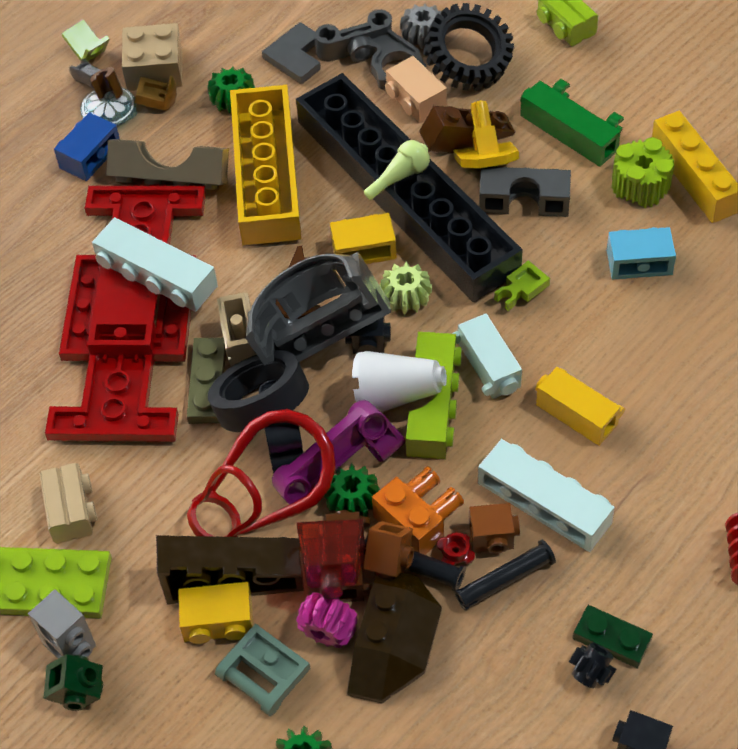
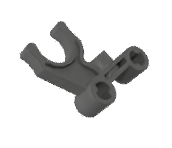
M378 9L372 11L368 15L367 23L343 30H339L331 24H324L319 26L315 32L316 54L323 61H334L350 56L354 62H363L373 55L371 73L377 80L378 88L385 89L386 73L383 67L393 60H406L414 56L426 67L419 49L392 31V16L386 10Z

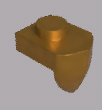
M170 75L168 83L140 76L134 103L160 110L171 108L175 104L177 97L173 76Z

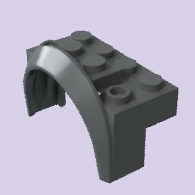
M359 252L352 255H316L287 268L260 292L251 310L248 312L245 338L264 366L274 361V351L276 350L291 352L300 362L391 313L390 301ZM340 295L339 298L329 302L328 304L318 308L317 310L307 314L306 316L297 319L299 316H301L303 313H305L312 307L316 306L317 304L334 296ZM276 300H278L290 319L284 317L276 305Z

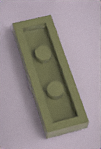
M223 337L194 338L187 408L188 424L220 423L208 401V391L225 370L226 349Z

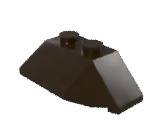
M402 572L397 577L391 579L377 576L374 580L354 646L347 696L384 703L391 698V695L402 690L425 674L442 606L417 575Z

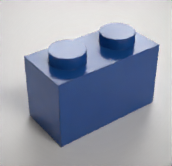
M89 112L54 148L59 168L87 182L107 160L108 140L120 139L117 125Z

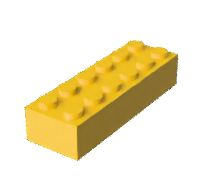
M287 85L230 90L238 223L242 245L302 240Z

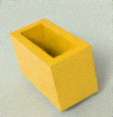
M389 213L372 214L365 217L330 222L334 254L352 255L359 252L366 264L397 259L396 238Z
M248 582L178 589L179 624L184 642L203 644L211 639L220 638L240 640L253 627L252 597Z

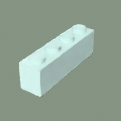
M115 217L92 241L96 255L95 258L102 267L106 269L111 268L121 273L127 280L137 281L145 285L154 294H162L180 307H187L196 312L218 287L213 266Z
M501 439L478 466V484L588 552H591L612 524L615 507L605 497L598 494L594 495L583 488L575 479L566 478L556 472L547 462L538 461L526 454L516 444H510Z

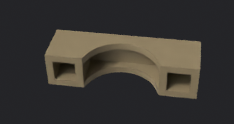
M108 140L106 176H116L117 182L128 183L133 182V178L144 179V184L161 185L162 180L172 181V186H190V183H201V186H205V189L218 190V185L227 183L229 148L197 146L193 148L185 162L177 167H169L154 160L149 154L144 141Z

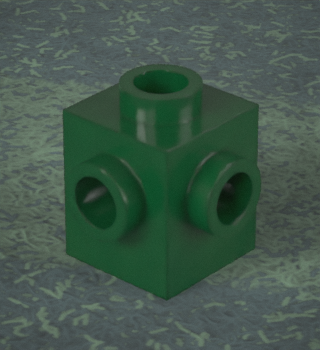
M65 654L46 666L43 699L62 704L67 710H83L86 706L100 699L103 690V665L91 662L85 656Z

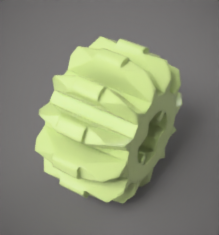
M407 261L403 267L394 264L392 271L385 270L383 279L379 283L390 301L392 312L402 309L404 315L408 309L418 312L420 305L427 306L429 296L432 293V284H430L428 272L421 271L419 264L410 267Z

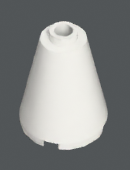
M364 351L357 353L353 362L352 378H358L359 389H353L356 402L361 400L369 401L380 412L441 392L442 386H445L447 382L446 370L444 366H440L437 360Z

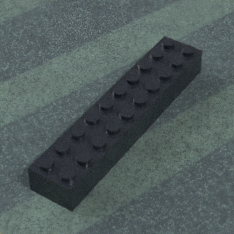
M343 73L296 98L298 123L363 190L368 188L383 174L398 153L397 150L400 145L411 140ZM431 159L428 167L423 172L410 175L386 187L373 198L472 302L477 301L504 284L506 277L522 266L523 249Z

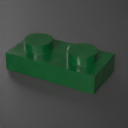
M589 604L573 632L574 640L587 646L591 642L599 644L613 655V658L637 669L653 637V633Z

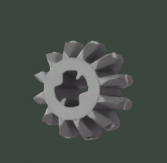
M426 3L420 7L414 4L413 9H405V14L401 17L400 21L403 39L413 46L419 45L422 49L425 46L424 41L432 21L442 11L437 10L436 5L427 7Z

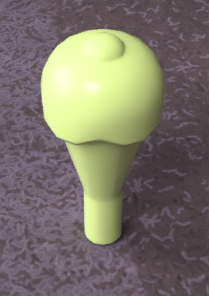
M408 140L401 144L397 150L398 153L383 174L364 190V195L369 200H372L386 187L410 175L423 172L430 163L428 147L415 140Z

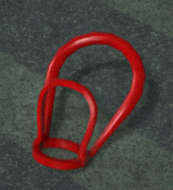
M289 409L267 411L250 421L237 437L223 465L216 469L210 477L204 491L192 500L187 518L193 533L196 536H213L207 533L197 521L196 509L203 502H211L221 506L230 516L232 531L225 537H237V535L294 517L317 505L330 489L336 469L334 447L324 428L308 415ZM290 423L300 426L314 437L321 450L323 467L319 481L308 495L257 520L262 512L260 493L252 480L241 469L235 467L234 464L260 430L271 424ZM228 473L239 479L253 500V513L242 524L235 506L227 498L215 492Z

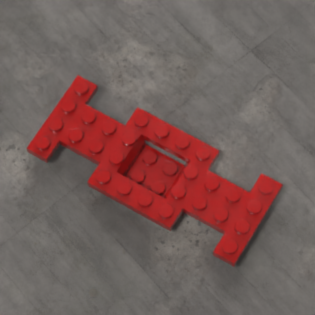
M88 186L84 209L87 216H112V219L115 217L170 245L174 216H203L206 191L205 186ZM76 255L59 356L61 361L89 362L81 407L49 406L45 429L47 440L175 442L179 417L177 408L148 407L154 362H185L192 310L176 305L170 298L161 294L155 328L154 317L158 294H154L145 285L137 281L127 280L121 273L111 268L106 269L97 262L96 255Z

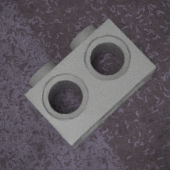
M54 589L28 613L42 644L57 658L65 654L72 656L81 655L88 658L93 648L96 647L84 615L57 590Z

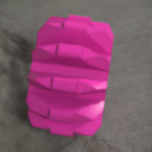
M312 593L311 596H307L305 602H302L298 610L299 614L296 621L299 630L305 632L306 637L314 639L316 643H323L327 647L332 645L335 648H341L343 645H347L357 629V613L350 608L348 603H343L339 598L326 599L324 594Z

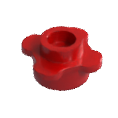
M451 533L446 537L440 538L437 542V548L443 554V562L455 566V564L463 562L470 564L475 559V553L470 550V537L465 533ZM453 549H459V552L455 553Z

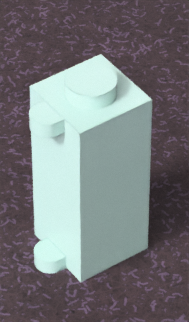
M483 314L459 324L458 331L452 334H456V344L462 347V351L484 384L481 389L484 395H490L494 399L501 395H510L520 388L522 368L488 315Z

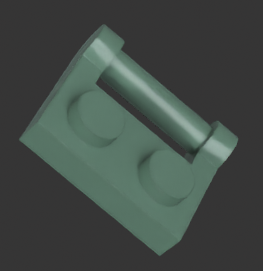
M255 623L219 663L215 670V675L222 681H230L261 705L260 709L264 713L272 716L280 708L282 701L310 670V663ZM241 661L272 683L275 688L268 693L236 669Z

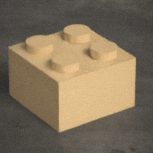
M178 23L122 28V70L127 91L137 90L140 76L168 83L169 77L172 75L176 87H183L182 44Z

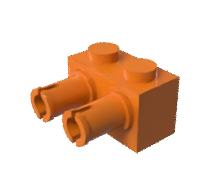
M428 466L408 483L401 481L396 476L372 496L373 517L379 522L384 521L413 528L411 547L414 548V551L424 555L437 545L440 538L444 537V519L464 504V500L459 492L453 495L455 489L449 487L432 504H427L421 499L441 482L435 471L429 474L432 468Z

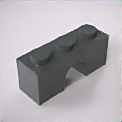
M497 166L481 168L479 207L485 213L509 214V205L514 199L529 197L537 202L539 216L568 217L571 170Z

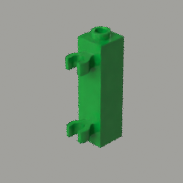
M562 78L553 87L538 81L531 88H527L520 98L521 117L599 167L616 153L619 147L620 133L623 130L619 124L624 120V117L613 112L604 121L569 99V94L565 92L570 87V83Z

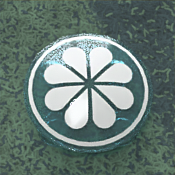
M122 87L123 95L118 99L113 96L111 91L107 92L104 98L99 100L93 90L83 99L80 112L83 118L90 112L119 126L127 120L136 117L135 97L129 90Z

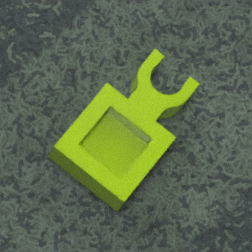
M528 260L506 277L507 286H502L494 292V300L498 302L503 297L510 298L505 301V309L509 311L516 305L519 298L522 297L526 302H529L550 286V278Z

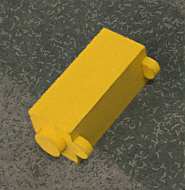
M556 367L549 375H543L535 388L537 391L536 406L598 446L617 427L619 419L625 412L623 406L617 405L559 367Z

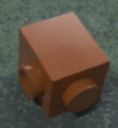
M510 503L469 507V527L474 553L490 552L498 554L514 549V536H520V524L518 515L512 516Z
M380 521L371 527L368 531L363 569L374 571V574L380 578L391 579L409 568L414 558V548L411 547L413 528Z

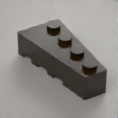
M156 535L157 575L167 605L179 603L178 589L248 582L251 596L304 591L299 538Z

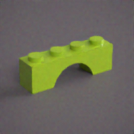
M418 331L415 357L437 360L440 366H444L446 370L447 382L445 386H442L441 392L435 394L429 403L419 409L409 411L406 432V456L446 459L447 447H453L454 427H449V420L456 419L457 400L451 399L452 392H458L459 373H454L455 366H461L462 347H456V334Z

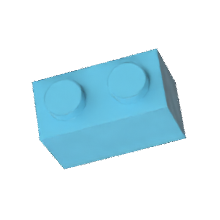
M670 227L609 232L607 257L611 279L673 275L676 253Z

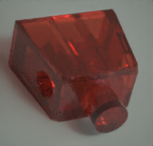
M363 519L297 522L299 549L307 586L311 588L321 587V595L326 599L339 598L342 595V586H354L359 580L365 549Z

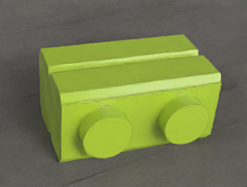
M538 0L537 16L543 24L547 23L552 27L557 38L560 40L564 39L570 46H574L582 42L583 39L586 40L596 34L598 15L582 0Z

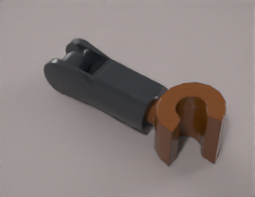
M82 59L81 64L76 67H69L70 74L74 80L93 88L99 100L104 98L107 92L111 91L116 99L123 95L122 87L113 67H106L100 70L86 59Z

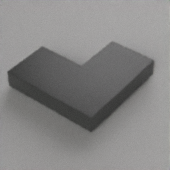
M301 22L262 51V58L300 84H303L321 69L320 62L306 53L316 45L315 31Z

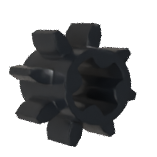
M593 642L588 647L584 645L581 648L577 647L569 659V662L575 665L572 676L589 688H595L598 683L601 686L605 683L608 684L617 670L609 665L613 655L601 645Z

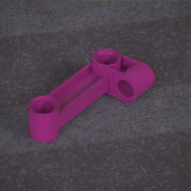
M366 400L354 403L350 407L348 415L326 433L334 447L336 469L364 445L379 462H383L406 443L404 437L386 416ZM315 442L291 464L283 465L274 472L272 485L288 504L308 495L318 483L323 467L321 450L318 444Z

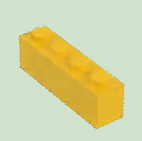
M679 110L654 120L652 137L661 140L665 150H669V154L673 155V174L710 222L713 224L737 214L738 183Z

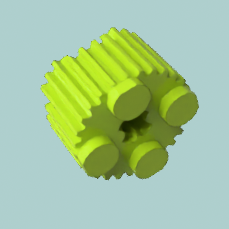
M650 137L644 142L639 140L638 142L632 141V144L619 145L614 158L611 186L613 193H616V198L624 199L626 197V201L631 200V203L636 201L640 206L646 208L648 205L650 207H653V204L659 205L660 198L663 199L664 195L668 194L672 183L674 159H672L673 155L669 154L670 151L665 150V146H662L661 140Z

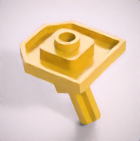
M482 100L471 103L474 147L454 150V159L461 168H480L481 170L484 167H495L519 159V150L510 141L497 142L495 125L491 126L488 103Z

